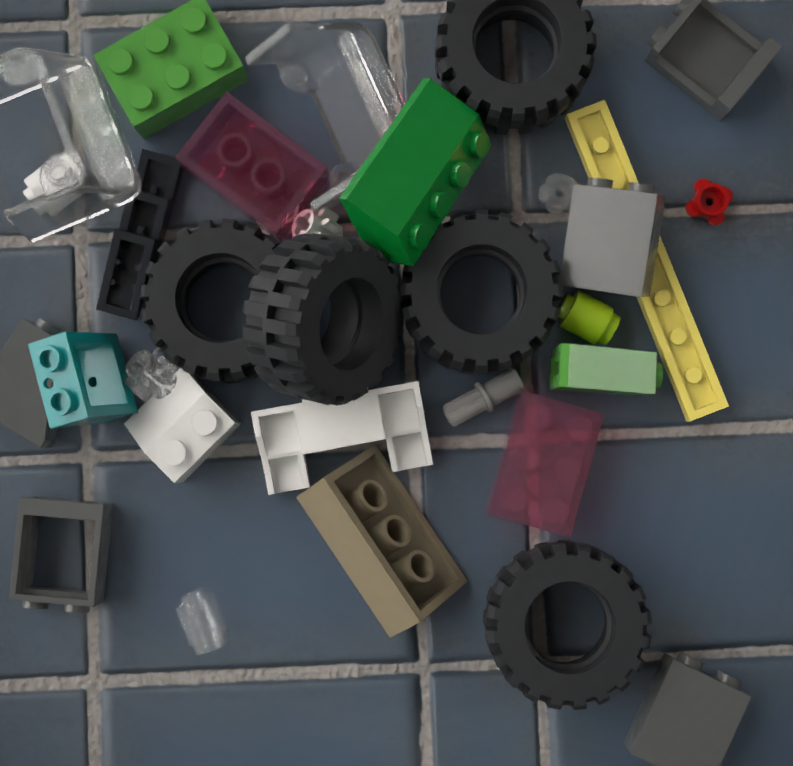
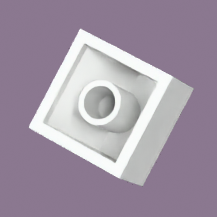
M180 368L138 409V413L133 414L124 425L143 452L174 483L184 482L241 423L192 374Z

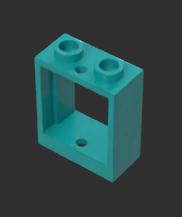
M65 331L28 344L50 429L103 424L138 413L117 333ZM50 378L53 381L52 388H49L47 385V381Z

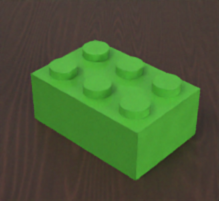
M191 0L93 55L130 122L143 139L249 81L241 60L206 0Z

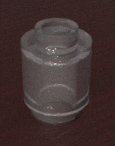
M200 588L180 597L182 604L175 607V611L188 646L194 647L196 655L208 653L228 643L225 635L228 632V628L215 593L206 594L204 588Z

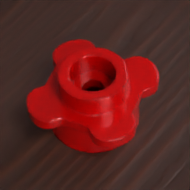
M705 178L699 179L693 186L695 193L692 200L685 206L686 213L690 217L699 216L707 219L710 225L717 226L725 219L723 212L732 201L733 193L728 187H723L717 183H710ZM706 199H711L713 201V204L711 206H708L706 204Z

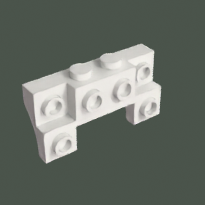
M418 381L368 390V393L344 405H325L302 399V403L251 412L268 495L311 487L305 454L386 440L392 472L433 465Z

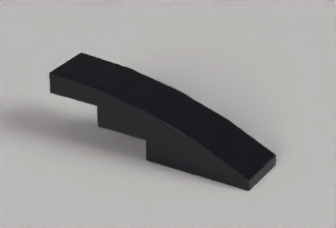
M142 149L133 189L128 188L119 229H114L96 310L138 320L144 300L140 298L141 286L148 285L150 278L145 271L150 261L155 264L158 261L160 253L157 250L164 242L185 160Z

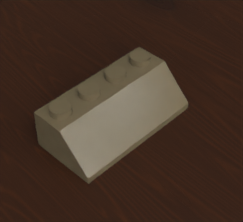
M376 444L340 466L296 497L390 638L423 621L468 582L395 472H392L391 466Z

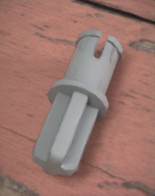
M511 367L508 371L483 384L475 383L473 390L444 404L443 412L448 422L452 426H457L485 410L491 413L494 411L493 406L525 391V388L518 373Z

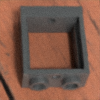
M39 496L19 497L9 600L23 601L22 607L26 609H48L49 603L63 604L64 611L71 613H89L90 607L103 603L113 503ZM40 516L95 521L88 590L33 586Z

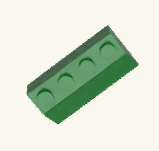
M423 78L339 197L360 239L372 244L376 250H380L389 262L414 266L423 250L428 246L437 227L448 215L456 199L469 183L471 176L482 159L487 155L492 145L480 115L431 78Z

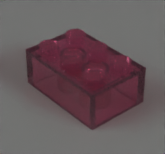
M227 91L175 157L186 172L267 233L271 234L279 242L291 230L296 216L308 208L330 179L326 165Z
M526 391L519 392L484 512L571 537L604 414Z

